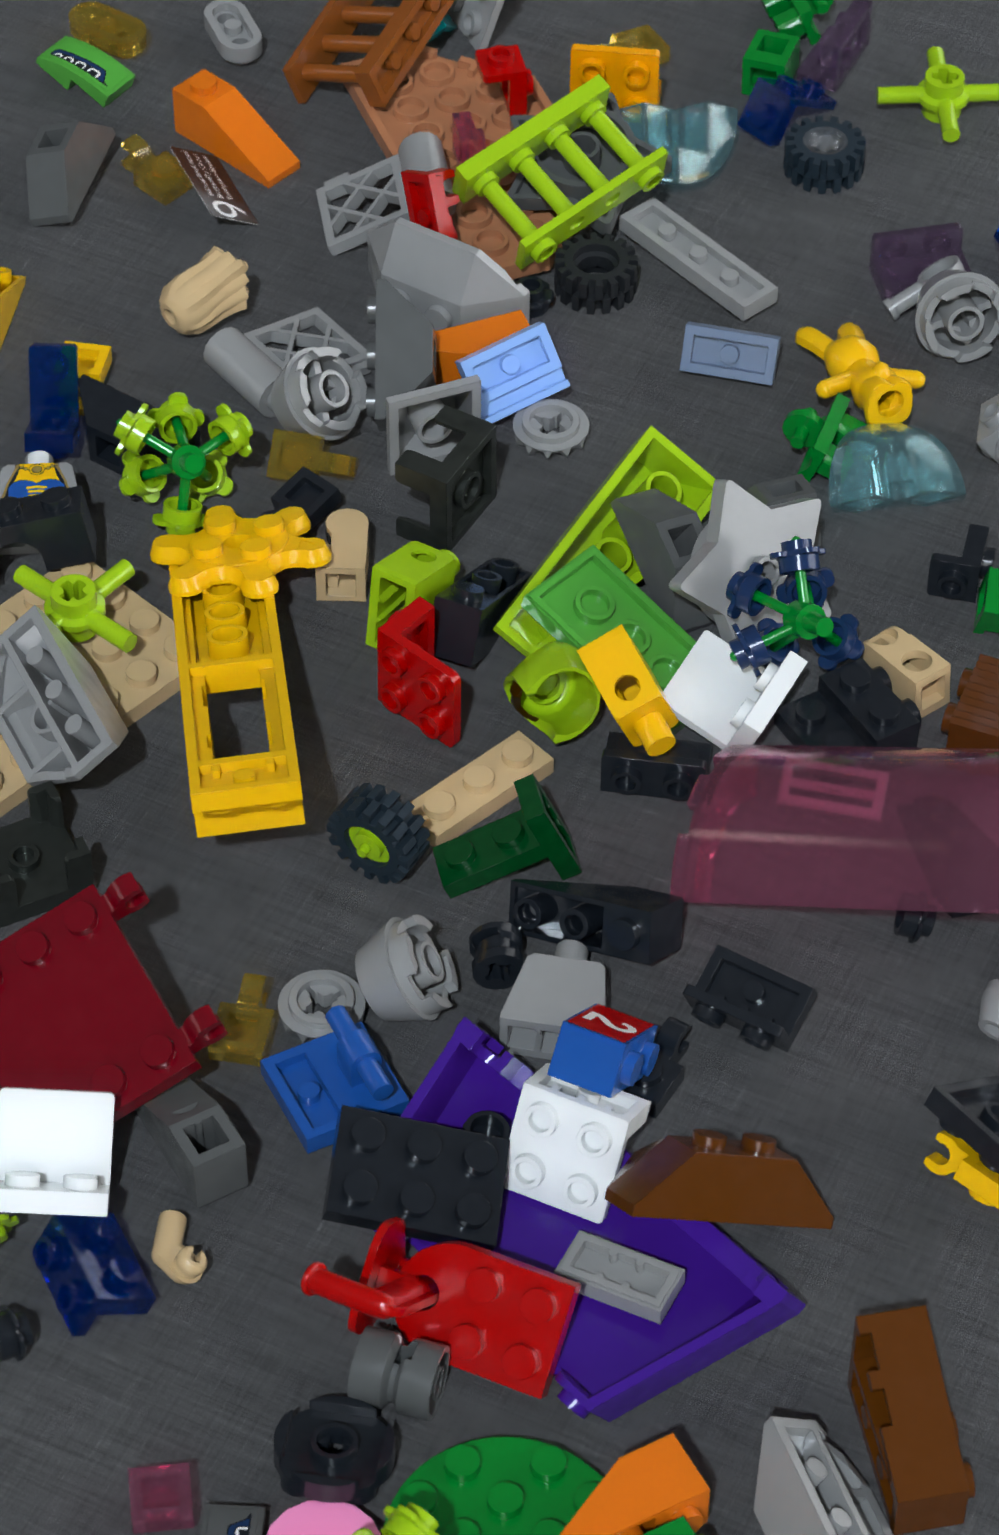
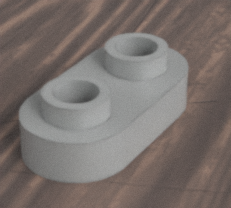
M215 0L205 7V30L223 59L235 65H246L256 60L262 54L261 31L243 3L237 0Z

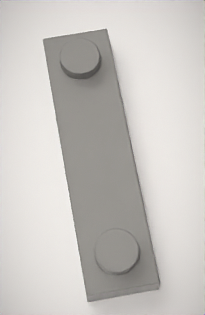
M652 197L620 215L619 230L742 321L747 320L777 302L778 287L656 198Z

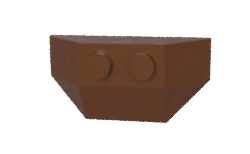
M694 1129L692 1137L668 1135L635 1151L608 1185L605 1194V1200L632 1217L832 1229L834 1220L797 1159L776 1148L777 1140L756 1133H743L741 1140H727L726 1135L706 1129Z

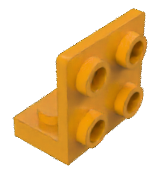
M573 44L571 46L570 93L600 74L609 84L610 92L615 95L622 118L628 124L657 126L662 80H659V50Z

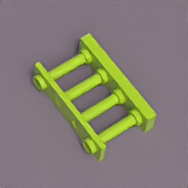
M600 74L455 169L452 191L454 194H459L461 202L464 204L476 195L479 197L485 196L521 237L522 240L519 241L515 261L520 270L534 261L542 263L556 251L559 244L640 190L644 192L650 191L664 177V168L669 152L664 146H661L644 158L605 114L610 86ZM583 125L586 127L592 126L628 166V169L609 181L570 137L571 133ZM548 148L550 150L557 149L593 192L573 205L536 163L535 157ZM513 171L514 173L521 172L558 216L537 229L498 184L499 181Z

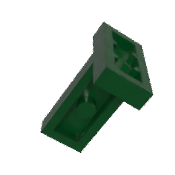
M534 774L514 782L521 810L432 848L442 886L450 899L547 857L563 881L582 873L571 834Z

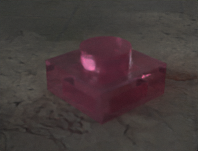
M470 111L452 113V150L459 166L486 148L483 129L475 128Z
M189 1462L128 1469L133 1534L194 1528Z

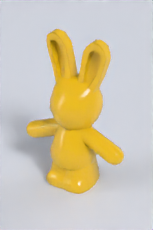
M851 322L843 323L838 328L837 340L831 339L823 332L810 326L801 327L796 331L795 342L813 352L825 362V367L830 377L820 381L816 386V394L820 398L828 399L837 395V393L850 390L855 405L864 411L865 421L868 424H895L908 419L912 409V389H920L926 381L921 371L889 368L888 364L880 361L876 347L865 339L863 330Z

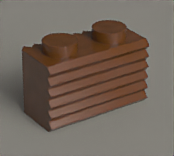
M980 654L974 669H964L957 689V697L960 700L957 704L953 702L948 703L942 719L941 731L948 733L946 752L950 756L956 754L960 759L966 757L970 762L976 760L980 765L986 763L989 767L996 766L999 769V659Z

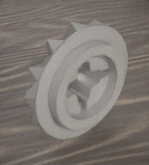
M542 399L519 410L514 416L513 431L517 445L526 446L529 455L540 451L544 453L547 459L552 453H559L567 457L571 449L583 448L584 440L589 436V420L584 411L573 403L559 399ZM559 427V432L553 431L554 428ZM543 430L550 431L548 434L542 433Z
M312 970L297 975L283 987L278 997V1015L282 1019L285 1032H296L302 1043L310 1038H319L333 1032L323 1012L317 1011L313 1013L312 1001L323 1008L329 1006L332 1008L338 1005L344 1006L354 1023L363 1021V1014L366 1009V1000L359 984L348 975L334 970Z

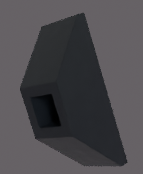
M83 374L78 379L81 417L90 460L122 475L125 466L122 462V455L127 449H124L120 456L114 454L120 442V439L113 436L117 427L116 421L122 418L128 410L136 414L144 401H140L108 384ZM145 402L146 404L149 405L148 410H147V412L145 413V414L147 415L148 411H149L150 409H152V408H155V407H153L151 404ZM155 427L152 435L165 442L158 428ZM197 428L195 435L188 440L189 444L198 448L201 446L200 428ZM167 443L168 445H170V446H172V447L178 445V444ZM147 444L139 453L141 456L153 454L159 457L164 464H167L168 456Z

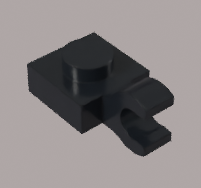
M671 1016L664 1022L656 1037L655 1043L659 1044L660 1048L652 1072L648 1077L643 1075L632 1087L629 1086L622 1090L651 1101L648 1115L655 1119L684 1080V1066L677 1062L681 1060L689 1047V1042L683 1040V1038L689 1031L690 1025Z

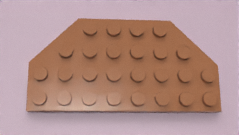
M425 46L385 108L370 107L359 83H343L386 158L398 154L400 144L409 135L417 132H430L441 140L448 169H453L455 172L457 166L511 132V116H509L500 91V82L483 83L476 61L472 58L461 56L458 62L439 57L438 49ZM364 58L339 65H360ZM533 76L534 94L527 96V114L525 115H537L552 105L535 76ZM514 171L502 178L498 183L506 193H508L518 174L514 173ZM454 177L451 178L452 187H453ZM476 195L464 204L459 200L456 210L451 216L457 232V240L481 249L500 265L512 280L549 271L555 263L556 251L542 263L534 261L520 270L515 261L519 241L522 239L485 196L479 197ZM522 210L537 229L558 216L554 210ZM562 243L558 245L557 249L562 248Z

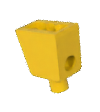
M619 625L576 650L611 714L633 747L643 745L649 756H658L669 751L676 743V739L670 729L676 726L679 720L648 663L623 625Z

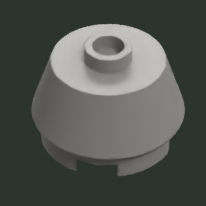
M958 269L945 270L932 276L923 285L917 298L915 328L922 345L939 357L955 358L957 362L973 361L991 351L993 348L991 342L999 334V287L997 284L984 275Z
M330 346L304 348L290 359L275 379L271 390L272 408L279 423L291 434L305 438L336 440L346 436L356 426L360 411L366 408L367 385L361 370L353 372L349 364L339 356L343 352L340 349Z
M415 914L404 919L399 917L389 919L356 952L355 970L360 990L374 1013L384 1021L435 1020L442 1010L453 1006L448 1000V994L458 990V980L452 957L448 949L440 952L437 951L432 939L426 933L431 930L433 925L422 915Z

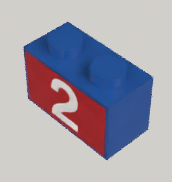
M596 1003L562 1022L547 1075L611 1098L627 1087H632L643 1075L648 1077L652 1072L660 1048L659 1044L653 1043L658 1025Z

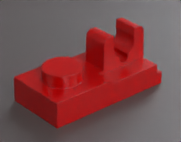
M437 168L427 172L417 170L402 171L401 176L410 221L457 240V232L453 225L452 217L449 215L448 207L458 204L460 200L459 194H445L443 184L445 180L455 177L454 170Z

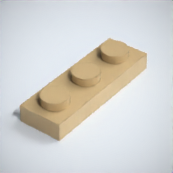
M518 730L412 800L411 803L415 808L411 812L413 815H422L425 822L421 827L428 828L430 833L427 840L430 841L432 847L438 846L460 836L518 797L514 785L515 781L534 774L537 781L540 782L554 773V758Z

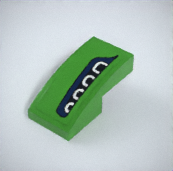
M69 36L63 37L39 55L35 62L65 89L69 90L77 84L103 108L129 89L136 76L124 65L100 49Z

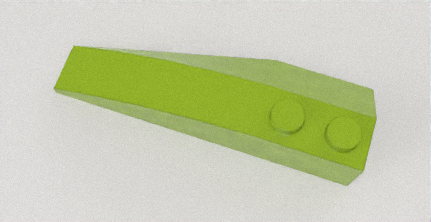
M651 425L625 452L511 602L493 627V630L525 657L547 643L557 641L521 607V603L526 594L590 546H596L635 584L643 580L610 503L616 498L656 488L697 512L700 521H702L710 511L713 484L716 479Z

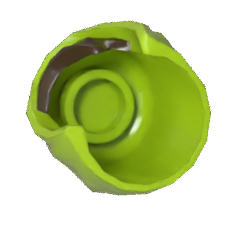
M560 641L549 642L524 658L505 677L503 683L506 695L513 707L532 725L546 734L553 744L573 739L586 730L593 723L599 711L601 697L598 688L576 651L579 648Z

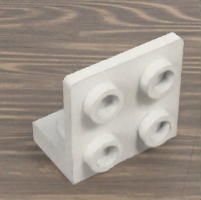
M705 630L663 692L680 722L741 762L765 729L808 661L790 651L779 667L771 661L766 668L758 667L761 676L756 677L751 666L741 670L737 661L730 659L732 651L727 642L712 632Z
M546 1063L523 1083L509 1137L510 1144L504 1188L600 1224L607 1217L610 1202L605 1200L606 1189L619 1172L627 1140L646 1122L651 1101L624 1091L611 1098L605 1097L547 1075L550 1064Z
M3 1087L0 1089V1212L107 1217L110 1200L115 1095L112 1092Z

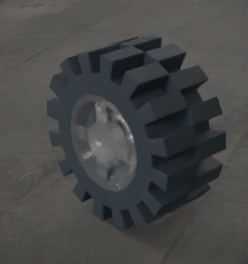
M823 115L815 116V122H811L807 117L801 119V125L794 123L791 126V131H787L785 136L783 169H785L784 174L786 178L791 177V183L796 187L803 183V190L810 192L813 187L818 188V194H826L827 188H831L833 194L840 193L841 186L849 190L853 187L854 182L858 183L861 180V175L863 174L866 139L865 136H861L862 130L859 127L852 129V122L848 120L839 124V117L831 116L830 121H824Z

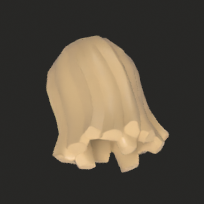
M213 246L196 265L176 275L168 284L163 286L159 303L166 323L179 334H200L228 316L246 310L249 298V289L246 286L249 282L246 274L248 270L247 262L241 259L237 260L229 251L224 252L222 249Z

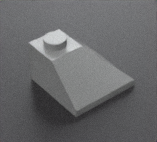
M478 375L386 397L387 470L390 476L395 475V462L406 450H413L442 462L464 437V434L435 423V416L445 405L481 419V380Z

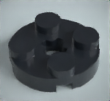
M322 1396L310 1400V1409L301 1411L294 1417L292 1409L281 1418L274 1432V1466L280 1475V1486L283 1491L293 1497H306L311 1500L328 1503L346 1502L352 1505H364L374 1499L376 1488L387 1480L394 1466V1431L389 1423L386 1428L385 1424L377 1419V1410L362 1400L346 1396ZM331 1444L342 1445L343 1452L330 1454L324 1451L329 1450Z

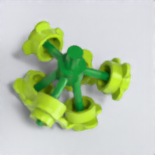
M175 392L170 394L168 400L159 408L150 409L147 415L145 413L149 405L144 402L136 414L128 410L122 418L116 421L117 427L113 436L120 439V442L114 454L120 456L124 449H127L122 455V462L125 466L122 478L119 480V488L125 496L137 495L142 497L148 504L154 503L160 498V491L167 482V474L173 473L180 477L179 496L166 498L163 502L162 513L154 514L152 516V523L157 526H165L168 534L187 535L195 533L197 528L203 526L205 514H202V503L207 497L218 494L226 497L233 491L234 482L228 477L225 467L228 462L227 456H232L238 452L241 456L247 457L252 453L249 441L253 435V428L244 414L238 411L233 413L228 405L221 403L216 407L218 418L208 425V433L211 440L199 448L189 444L188 440L195 435L197 428L204 423V413L201 409H194L188 403L186 394ZM155 427L158 428L165 442L152 435ZM167 443L178 444V445L172 447V446L168 445ZM147 444L168 456L167 464H164L159 457L153 454L141 456L139 453Z

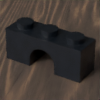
M58 486L49 488L37 495L22 498H1L0 549L12 543L29 544L41 553L47 571L96 561L97 534L82 486L70 488Z

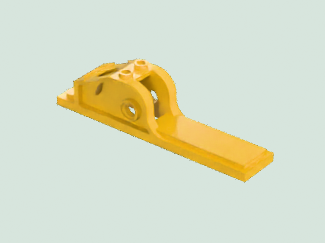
M169 565V575L181 565ZM225 584L211 586L200 594L190 597H177L171 594L189 789L197 838L305 824L301 779L274 595L263 599H250L242 594V590L238 586ZM262 687L270 752L215 758L207 694Z

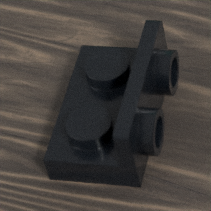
M609 731L607 746L603 750L601 758L600 791L704 803L711 762L712 743L676 739L675 745L666 753L658 756H649L643 745L633 747L624 733Z

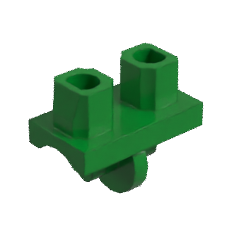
M761 0L768 17L773 20L777 32L799 37L805 35L811 46L823 40L812 18L816 14L827 13L834 0Z
M837 393L827 416L822 417V419L817 415V411L811 407L795 409L786 415L782 429L791 446L796 449L808 447L796 475L802 474L810 482L815 472L837 484L841 481L854 457L851 453L859 443L867 426L866 423L845 413L851 400L850 398Z

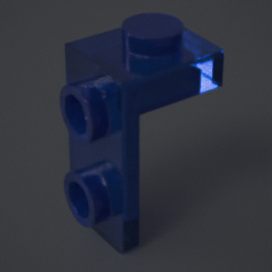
M779 74L777 79L758 77L737 126L768 145L779 146L797 106L834 110L837 101L825 94L826 86L811 78L803 77L801 82L782 74Z
M32 343L28 349L30 422L24 432L25 452L45 451L53 459L63 458L67 453L74 452L80 438L78 347L73 343Z

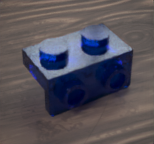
M108 1212L107 1217L53 1215L32 1250L36 1266L41 1271L56 1302L57 1309L73 1337L85 1336L98 1315L147 1314L157 1299L113 1212Z

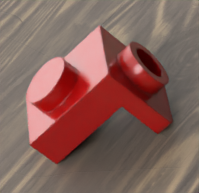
M518 44L509 46L497 45L491 48L476 50L475 61L482 81L486 84L500 82V91L509 116L527 114V96L534 94L532 72L530 68H526Z

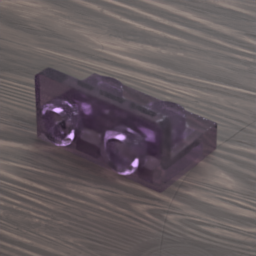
M854 0L846 12L841 11L835 25L829 26L797 70L796 79L798 81L836 92L869 44L873 1Z
M955 222L873 234L869 270L882 301L886 298L891 299L916 283L918 276L924 269L947 256H958L965 271L971 272L961 249L963 239L961 224Z

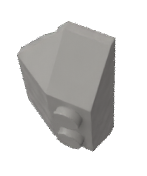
M401 217L380 226H374L367 232L368 269L375 290L376 279H386L433 325L435 331L517 310H522L527 321L530 322V291L521 283L515 284L508 273L481 249Z
M34 605L0 635V733L27 783L31 786L51 780L53 784L80 781L120 746L129 731L90 663L46 614Z
M769 1417L763 1427L753 1509L764 1535H893L871 1488L847 1458L824 1440L826 1432L816 1420Z

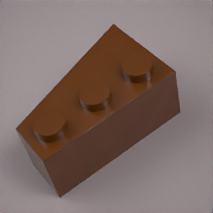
M926 1305L855 1316L847 1385L893 1535L964 1524L968 1499L975 1497V1481L969 1462L962 1461L958 1427L955 1416L950 1410Z

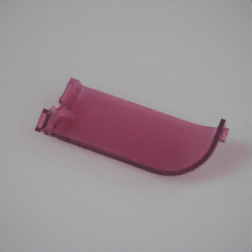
M731 745L722 749L713 757L714 769L710 775H699L688 799L687 805L690 810H694L688 834L678 833L670 892L671 895L684 897V902L999 914V749Z

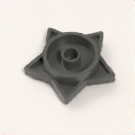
M609 92L605 114L644 158L657 150L656 147L634 136L632 129L622 118L615 95ZM512 115L510 117L511 131L535 115ZM583 125L571 133L570 137L609 181L628 169V166L592 126L586 127ZM548 148L535 157L536 163L573 205L593 192L557 149L550 150ZM669 154L664 168V176L672 172V156ZM521 172L518 173L507 193L521 210H553ZM624 202L599 217L589 226L603 235L605 233L611 234Z

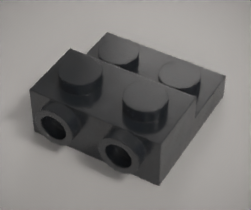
M859 658L820 675L817 691L778 707L774 713V724L803 756L880 767L917 750L921 714L917 705L911 699L900 700L892 692L890 677L882 667L871 668L863 658ZM817 772L825 782L842 784L854 779Z

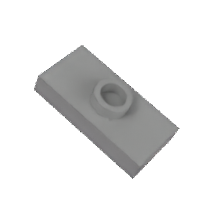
M579 1230L554 1271L556 1275L582 1284L579 1294L657 1324L662 1323L685 1283V1269Z

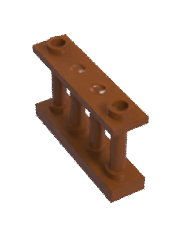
M329 0L282 69L297 102L305 104L320 82L359 83L370 107L385 108L455 0H402L399 7L371 6L374 0ZM359 23L387 24L379 36L352 35ZM340 52L367 53L360 65L332 64Z

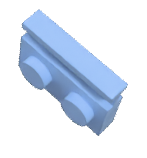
M538 321L455 361L461 378L474 375L479 376L481 380V419L490 423L503 419L570 386L568 379H565L561 369L562 364L544 322Z

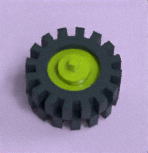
M363 783L360 787L357 785L328 818L329 823L326 825V830L332 833L329 841L331 845L340 846L336 853L341 859L348 857L352 861L349 867L354 871L362 868L365 878L372 880L377 875L379 883L387 884L391 880L394 884L407 875L428 849L430 841L427 840L430 836L429 829L421 827L425 822L421 814H412L411 811L415 806L409 800L405 804L399 801L401 794L392 790L388 795L384 785L376 784L373 788L370 783Z

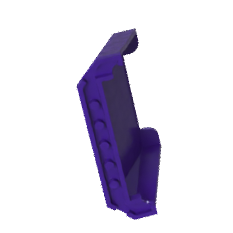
M464 1016L400 1117L463 1130V1124L472 1114L479 1111H492L506 1119L511 1133L523 1083L535 1071L507 1050L499 1057L498 1055L505 1047ZM626 1148L619 1171L632 1155ZM506 1188L503 1190L497 1244L493 1252L554 1274L556 1267L579 1230L685 1269V1283L661 1324L582 1294L578 1295L554 1372L556 1375L554 1379L563 1387L557 1397L583 1419L591 1412L608 1422L615 1420L799 1315L806 1306L795 1294L787 1291L789 1288L713 1222L632 1217L610 1203L607 1217L600 1224H597ZM405 1237V1240L418 1251L437 1244L435 1242Z

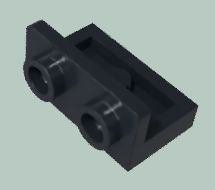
M718 944L696 986L687 984L682 993L691 1008H693L691 1015L704 1024L720 1029L722 1024L725 1023L740 1030L739 1037L760 1050L769 1051L771 1045L785 1052L789 1051L817 997L814 988Z

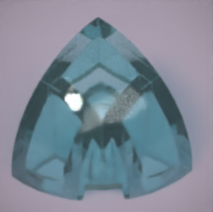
M646 102L620 108L622 118L628 123L635 137L657 149L664 146L669 152L668 154L672 156V172L663 177L660 181L661 184L687 185L702 182L713 176L722 167L732 149L737 129L738 109L712 102H704L676 110Z
M874 423L854 428L840 440L832 458L829 474L830 507L860 513L898 500L927 507L966 494L961 471L950 451L935 436L915 426L902 423Z

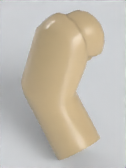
M165 1210L160 1213L151 1252L152 1261L175 1283L183 1285L196 1283L201 1279L203 1272L207 1268V1257L202 1250L195 1255L193 1253V1246L183 1245L187 1217L176 1210Z

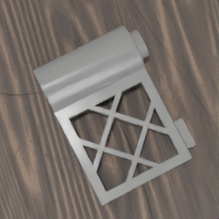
M430 132L413 133L402 141L398 154L351 175L349 172H345L325 181L323 187L316 189L327 248L333 257L366 243L367 232L374 226H380L399 217L410 221L401 172L405 170L427 172L437 168L448 169L442 142L436 135ZM393 174L383 189L374 187L378 180ZM451 179L445 180L443 183L445 194H454ZM346 194H351L342 207L331 205L332 200ZM365 198L374 199V202L365 213L356 211ZM389 203L400 205V210L384 217L380 216ZM457 204L448 207L449 215L452 216L454 214ZM348 221L357 223L352 231L338 236Z
M319 307L242 334L233 327L223 328L209 339L203 353L205 363L265 417H275L271 404L272 386L290 359L297 353L294 351L295 346L305 348L330 346L343 351V354L350 356L344 360L349 364L353 372L360 369L363 375L371 373V370L367 369V349ZM316 326L325 336L299 331ZM274 342L287 344L288 347L287 350L266 347L264 344Z

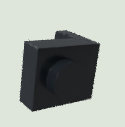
M976 524L969 525L962 557L940 553L932 554L927 583V593L929 595L972 603L976 602L981 577H985L989 567H993L996 549L987 547L990 527Z

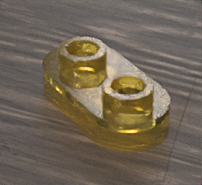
M93 1L80 3L69 12L70 32L78 40L124 59L136 56L147 47L146 25L138 18L103 3Z

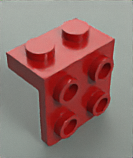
M419 596L404 609L395 611L387 622L377 629L378 700L390 712L400 714L418 726L427 737L437 739L451 748L461 739V678L455 670L434 657L435 606Z

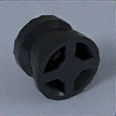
M498 921L480 925L472 931L469 936V950L474 958L472 961L473 979L478 985L493 990L506 989L514 985L525 962V958L521 953L523 938L518 927L511 923Z

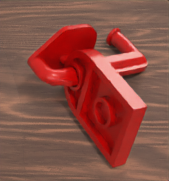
M398 1217L385 1220L377 1229L370 1244L359 1282L328 1271L325 1264L319 1261L309 1265L301 1279V1290L305 1295H318L351 1308L348 1317V1330L350 1332L360 1335L365 1327L368 1325L373 1326L377 1318L386 1320L395 1317L401 1333L409 1343L416 1338L449 1345L450 1366L538 1399H543L548 1395L582 1285L463 1241L437 1243L417 1252L408 1259L406 1258L405 1220Z

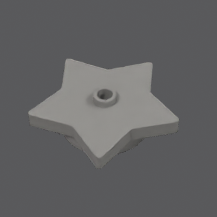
M725 479L715 480L708 524L703 528L694 544L691 559L670 581L669 588L698 605L707 617L716 622L721 639L727 643L736 639L735 632L731 626L735 623L740 630L752 624L757 629L758 622L764 618H771L776 623L783 624V614L766 606L756 616H750L741 612L736 619L729 617L727 610L731 600L726 598V588L735 573L738 571L745 573L749 570L752 563L758 562L763 565L761 575L771 580L772 590L770 596L777 599L776 588L784 583L787 575H780L778 561L776 559L770 560L769 554L781 552V543L790 541L794 536H798L800 539H812V547L814 546L821 500L818 498H801L766 506L733 481ZM825 600L822 609L826 617L829 618L831 610L827 600Z

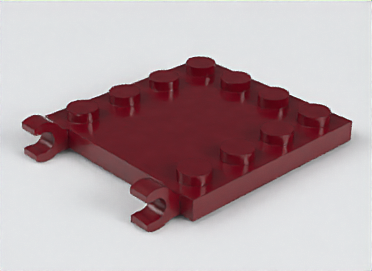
M131 872L115 879L103 895H101L94 884H91L0 941V1089L3 1087L112 1092L115 1095V1123L201 1069L202 1066L195 1053L218 1042L228 1034L219 1016L216 1013L214 1014L209 1004L191 1013L180 1028L172 1017L117 922L123 917L140 910L150 902L139 881H136Z

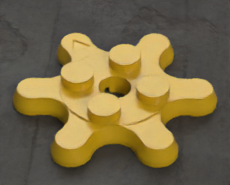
M218 505L207 509L203 520V529L199 532L187 535L165 534L156 537L151 546L150 559L153 563L160 565H181L174 569L170 575L168 590L173 596H195L211 586L225 584L238 586L242 590V594L247 598L263 599L271 597L279 591V583L275 577L279 572L289 568L309 569L322 567L331 561L332 554L323 539L298 537L311 529V522L301 507H286L275 514L262 515L257 518H242L236 515L232 507Z

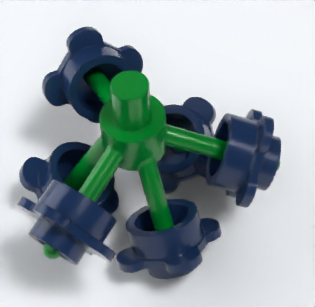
M794 536L790 541L781 543V552L769 554L770 560L776 559L778 561L780 575H787L784 583L776 588L777 599L770 596L772 583L770 579L761 575L763 572V565L761 563H752L749 570L745 573L738 571L730 579L726 588V598L731 600L727 610L729 617L736 619L741 612L750 616H756L765 606L783 614V624L776 623L771 618H764L758 622L757 629L754 624L742 630L739 629L736 623L731 625L736 639L728 642L732 651L730 659L737 661L741 670L751 666L755 676L759 677L761 673L758 667L762 665L767 667L770 661L779 667L790 651L796 654L799 653L800 646L797 639L799 637L807 640L812 639L813 648L820 654L818 664L826 671L834 670L838 663L845 660H857L863 654L864 644L858 639L856 631L859 625L858 619L852 614H843L840 618H828L822 609L827 598V588L834 584L835 577L830 568L820 567L819 556L826 554V548L812 547V539H800V537Z

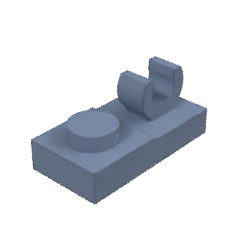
M688 321L685 327L680 371L773 385L781 336Z

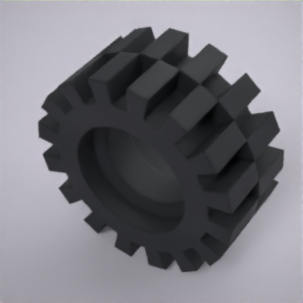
M589 232V239H584L582 234L574 236V243L567 239L562 243V248H558L556 251L554 263L556 296H560V302L565 306L572 302L571 309L579 312L582 307H586V314L594 315L595 309L601 308L602 314L610 313L611 306H614L617 311L624 308V301L630 304L637 291L638 256L635 255V249L632 245L626 247V240L622 238L613 242V235L605 233L603 239L597 238V232ZM597 272V273H603V274H590V273Z

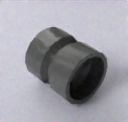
M368 1325L362 1332L355 1349L348 1378L347 1397L362 1400L378 1409H382L391 1402L394 1403L398 1414L430 1422L438 1410L446 1385L450 1363L449 1345L421 1338L414 1339L409 1345L404 1344L400 1333Z

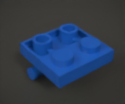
M342 1005L332 1007L325 1015V1019L333 1030L332 1033L260 1060L261 1075L307 1154L334 1143L337 1117L342 1105L400 1117L409 1103V1098L361 1021L354 1023L346 1008Z

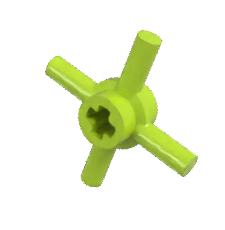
M933 46L926 53L929 68L925 73V79L917 86H879L876 89L877 104L920 103L923 116L931 122L940 124L943 139L946 142H954L960 137L957 119L961 115V109L968 102L999 101V83L966 84L964 72L954 65L946 64L943 49L939 46Z
M121 559L94 581L84 575L70 574L58 578L53 583L26 565L19 566L13 576L14 582L45 601L44 613L70 642L87 641L97 634L125 653L130 652L135 647L137 636L105 616L106 606L104 598L135 575L134 567L126 559Z

